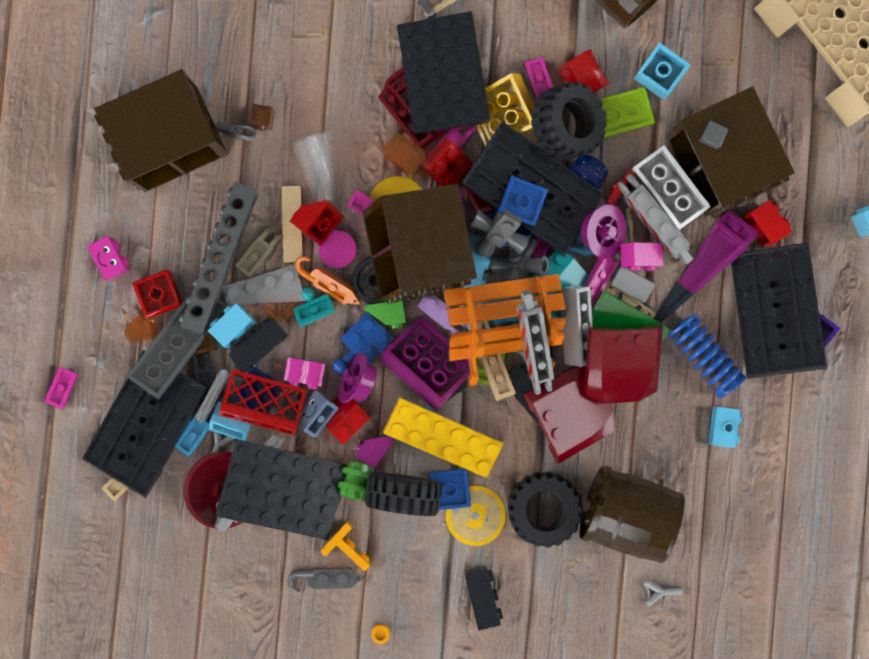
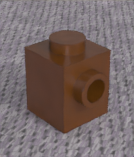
M253 104L250 123L259 131L272 130L275 110L271 106Z

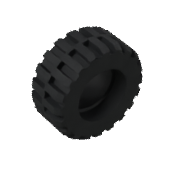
M567 82L547 89L534 104L536 108L532 110L531 115L533 116L531 125L534 127V137L538 138L539 141L537 143L540 147H544V151L549 155L552 154L554 158L568 160L592 153L596 147H599L602 142L601 138H604L606 132L604 128L607 126V121H605L604 117L606 112L605 110L603 111V103L601 100H598V95L594 91H590L591 88L582 85L579 82ZM564 106L572 112L575 118L576 130L574 136H571L564 127L562 121Z
M546 471L541 473L535 472L530 476H525L521 482L515 485L514 490L510 493L507 506L508 516L515 532L525 542L531 543L536 547L545 546V548H551L552 545L559 546L562 545L563 541L571 539V535L579 529L578 524L582 521L581 513L583 511L581 497L576 488L561 475ZM541 491H549L556 494L563 505V513L560 520L550 527L535 525L527 515V504L530 498Z
M371 472L367 481L365 504L369 508L392 513L436 516L439 512L442 485L439 481L427 478Z

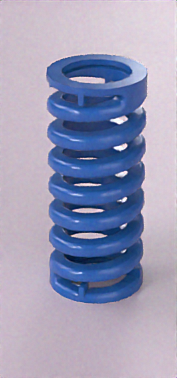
M693 313L671 329L668 336L674 340L677 337L676 334L679 332L682 334L675 341L677 346L695 336L681 349L683 354L703 343L688 357V361L692 362L708 352L694 365V368L698 370L716 359L701 373L702 378L723 366L715 376L707 381V384L712 386L718 380L729 375L725 381H720L721 384L714 389L717 397L722 398L742 384L747 377L740 371L738 366H732L733 360L726 358L727 352L725 350H719L720 344L712 342L714 336L706 334V326L698 327L701 320Z

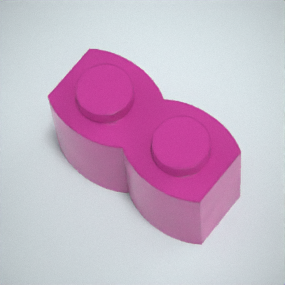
M288 357L284 380L288 381L289 385L299 386L300 383L307 384L309 389L318 390V386L323 387L327 364Z

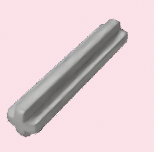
M225 369L219 371L195 416V419L198 421H206L230 376L229 371Z

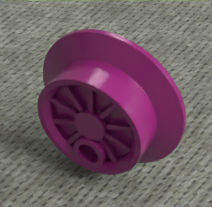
M605 204L599 206L585 217L581 226V238L584 245L596 257L608 259L615 256L621 250L620 244H624L627 231L624 215L616 206Z
M357 354L348 364L339 385V402L345 404L351 399L362 402L370 394L376 380L377 369L367 363L366 354Z

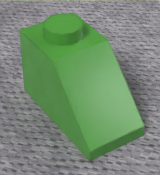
M403 300L392 304L385 302L364 306L367 312L385 325L391 326L392 329L402 328L403 324L406 323Z

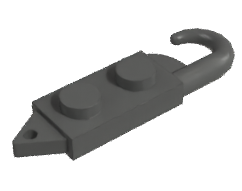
M352 568L298 569L289 574L287 584L292 591L299 593L301 590L293 585V580L296 577H306L308 585L313 589L352 588L353 585L365 577L352 570Z

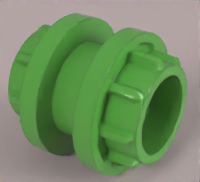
M348 462L347 467L342 469V473L346 475L345 482H339L338 487L341 488L340 495L357 501H365L368 476L374 471L373 468L358 462Z

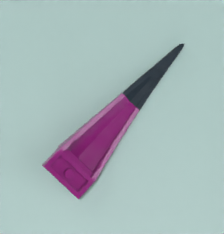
M728 210L714 225L698 253L653 318L662 323L746 250V247L759 235L758 231Z

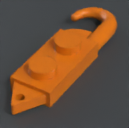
M306 256L296 259V271L302 277L312 282L315 287L344 305L346 303H361L353 286L324 268H316L311 273L301 266V262L311 261Z

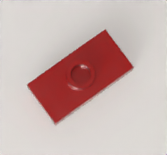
M628 170L620 181H615L610 188L613 192L605 204L614 205L622 193L617 184L622 182L627 186L629 182L626 176L628 174L634 176L631 170Z

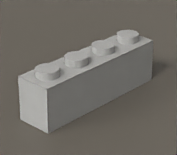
M572 285L562 287L560 293H563L566 307L564 310H561L562 318L566 317V324L562 331L564 333V363L566 365L585 366L589 328H593L590 286Z

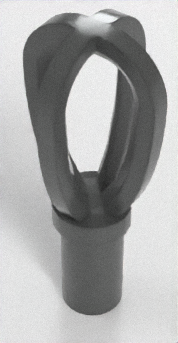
M221 122L216 124L217 130L229 132L244 140L252 141L256 137V130L250 125H229ZM235 129L250 130L252 135L240 134Z

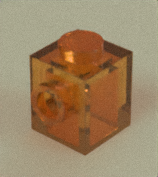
M143 317L131 319L132 323H126L125 336L127 340L129 339L130 343L156 338L153 320H143Z

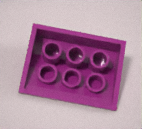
M421 316L384 350L380 361L437 412L470 376L469 359L449 361L450 340Z

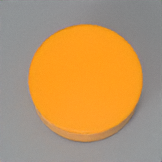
M382 623L376 624L371 631L372 640L377 644L386 643L390 638L389 627Z

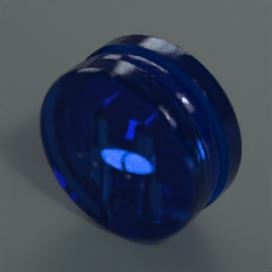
M590 155L577 157L575 163L570 168V170L597 189L602 186L608 176L606 166L600 160Z

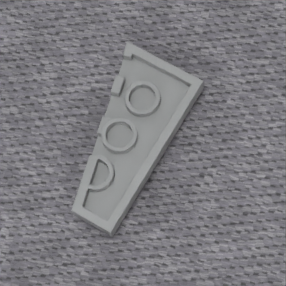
M295 265L232 283L223 288L227 305L306 301L301 295L303 287Z

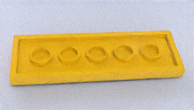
M399 397L383 430V433L486 478L503 446V442L401 397Z

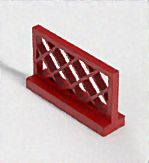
M232 369L219 410V416L295 436L307 389ZM234 377H243L246 384L236 388L233 382ZM261 382L265 389L255 393L251 384ZM248 386L253 395L243 400L239 391ZM279 387L284 394L274 398L270 389ZM267 391L272 400L262 405L258 396ZM293 392L301 393V400L293 403L289 394ZM234 393L241 400L235 405L227 403L228 396ZM286 397L290 406L281 410L276 401ZM255 398L259 407L254 410L249 409L245 402ZM272 403L275 404L279 411L273 415L268 414L265 410V407ZM293 408L296 413L295 421L286 419L284 412Z

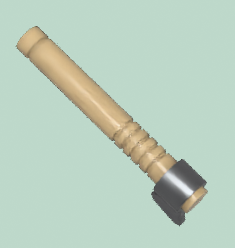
M419 0L417 4L423 9L425 17L431 19L457 0H443L434 7L427 4L428 0Z

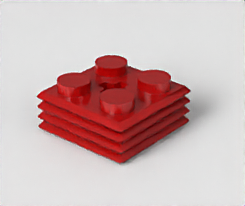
M444 138L421 167L440 186L457 184L473 165V162L453 141Z
M163 270L132 283L145 318L155 317L178 308L182 304L170 270ZM156 290L162 292L160 298L154 297Z

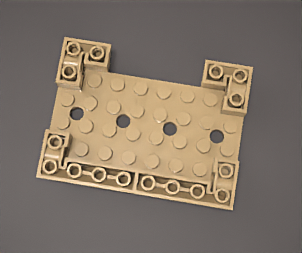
M763 0L754 8L776 38L780 37L797 23L842 80L843 84L824 99L847 128L869 113V0ZM836 9H841L844 12L843 18H838L835 15ZM860 39L867 41L868 47L866 49L860 47Z

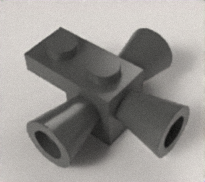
M477 209L469 221L468 226L486 231L485 237L476 244L477 251L484 257H491L496 246L502 248L505 243L521 254L529 242L528 236L515 233L522 223V218L507 210H504L502 214L497 212L491 220L481 210Z
M529 238V242L521 254L512 248L507 258L492 255L490 257L489 270L492 274L507 271L499 282L530 278L532 273L545 276L549 270V261L546 256L530 258L537 243L535 238Z

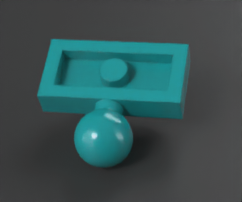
M311 287L303 288L301 294L307 303L293 308L300 327L336 313L329 295L325 294L314 299L315 291Z

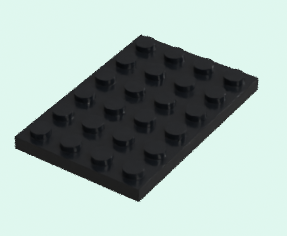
M472 11L398 24V37L414 135L491 122Z
M235 439L215 515L226 519L329 540L341 488L338 487L339 482H344L345 474L342 473V469L347 467V465Z

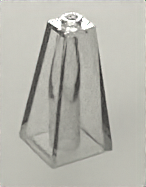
M329 128L294 140L292 145L314 202L327 200L330 204H335L331 136Z

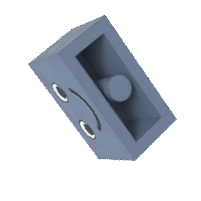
M315 390L302 407L298 426L304 432L316 438L339 408L328 397Z

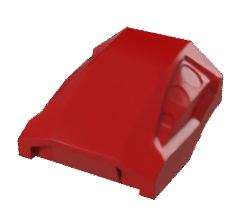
M591 49L576 56L558 69L564 83L579 82L591 88L590 91L597 92L610 84L592 54Z

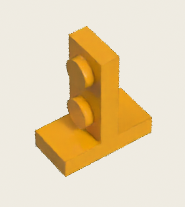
M347 521L320 552L326 557L337 545L362 570L366 571L371 565L370 557L362 551L360 553L355 549L356 544L352 540L344 538L353 527Z

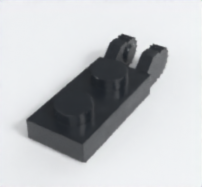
M204 352V360L207 367L202 369L197 354L192 356L195 379L207 387L201 404L216 379L209 352ZM221 395L218 396L214 405H217L218 402L222 403Z

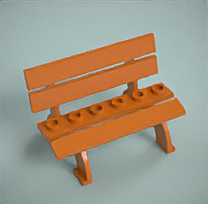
M559 274L444 290L446 307L467 304L465 307L447 309L450 326L468 323L471 325L472 331H459L451 334L449 341V361L469 359V386L477 385L479 378L476 357L524 350L519 323L504 327L495 326L490 329H478L477 322L518 316L516 306L522 303V299L473 305V303L521 297V292L529 290L532 295L540 294V296L532 298L537 300L538 305L543 311L548 345H562L564 338L562 331L566 324V317L551 318L550 311L564 310L566 308L563 293L547 295L548 292L561 291Z

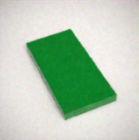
M603 290L592 308L593 328L608 327L609 329L642 328V325L663 326L662 343L671 330L670 327Z

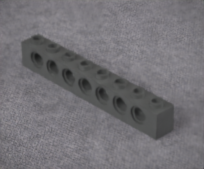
M236 182L233 187L229 188L227 198L229 199L227 204L222 206L220 223L217 222L213 232L215 236L213 240L209 241L207 257L203 258L200 264L201 273L195 277L193 294H189L186 301L188 305L186 312L183 311L180 316L179 322L183 329L203 336L206 335L258 197L256 189ZM236 202L243 203L240 209L233 208ZM235 219L237 222L234 226H227L229 220ZM223 237H229L230 241L227 244H220V240ZM216 255H223L222 261L218 263L213 261ZM210 272H215L216 278L211 281L207 280V275ZM203 290H208L209 296L205 299L200 298V293ZM196 308H202L203 312L200 316H193Z

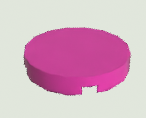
M340 230L333 231L322 246L319 245L318 248L322 261L329 267L336 269L350 265L357 253L356 243L352 236Z

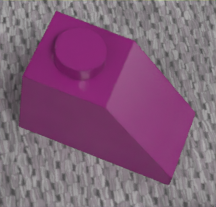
M385 435L366 439L365 442L361 440L355 449L357 451L355 456L375 469L395 438Z

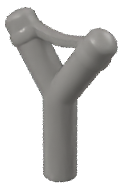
M213 431L215 446L212 452L221 451L222 447L235 441V439L228 436L221 439V434Z
M645 579L643 582L648 592L647 600L645 601L648 607L653 605L662 596L683 594L682 587L662 588L649 579ZM649 588L656 592L651 597Z

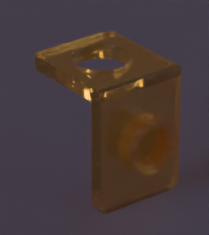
M293 302L278 317L266 305L262 307L280 323L283 319L287 320L294 313L292 310L297 306V303Z

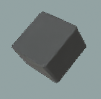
M709 121L699 142L718 149L723 143L728 128Z

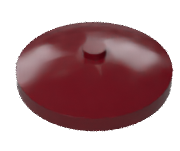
M217 451L203 456L193 464L184 481L183 496L187 509L197 521L210 528H215L214 525L217 520L215 515L217 510L216 504L220 499L232 454L230 451ZM233 521L229 528L238 526L243 522L238 521L235 523Z

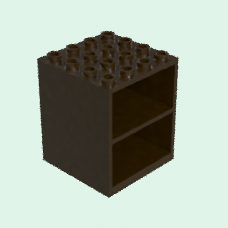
M183 69L94 108L96 111V115H94L95 120L104 129V133H102L103 138L113 149L110 152L112 158L121 167L119 169L120 176L123 180L144 192L228 155L197 85Z
M753 86L680 120L666 134L681 168L711 206L703 212L705 217L710 214L711 217H715L728 209H732L745 201L766 193L789 181V176L795 173ZM709 121L728 128L723 143L718 149L699 142Z
M458 184L384 195L362 211L381 302L387 301V304H392L404 300V298L408 301L423 295L424 297L433 296L441 293V291L444 294V290L465 287V285L472 284L471 281L477 278Z

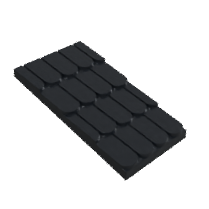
M501 122L462 181V186L497 211L510 176L548 189L535 226L533 227L522 222L519 227L566 257L581 233L583 220L596 209L604 193L504 122Z
M809 242L743 252L731 262L747 379L827 369Z
M144 350L142 351V353H141L140 357L138 358V360H139V359L142 357V355L145 353ZM180 372L158 400L127 378L82 457L83 461L146 499L173 453L176 444L190 423L193 414L204 398L207 387Z

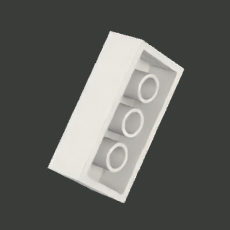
M665 145L631 170L634 173L633 177L640 185H644L678 230L711 207Z

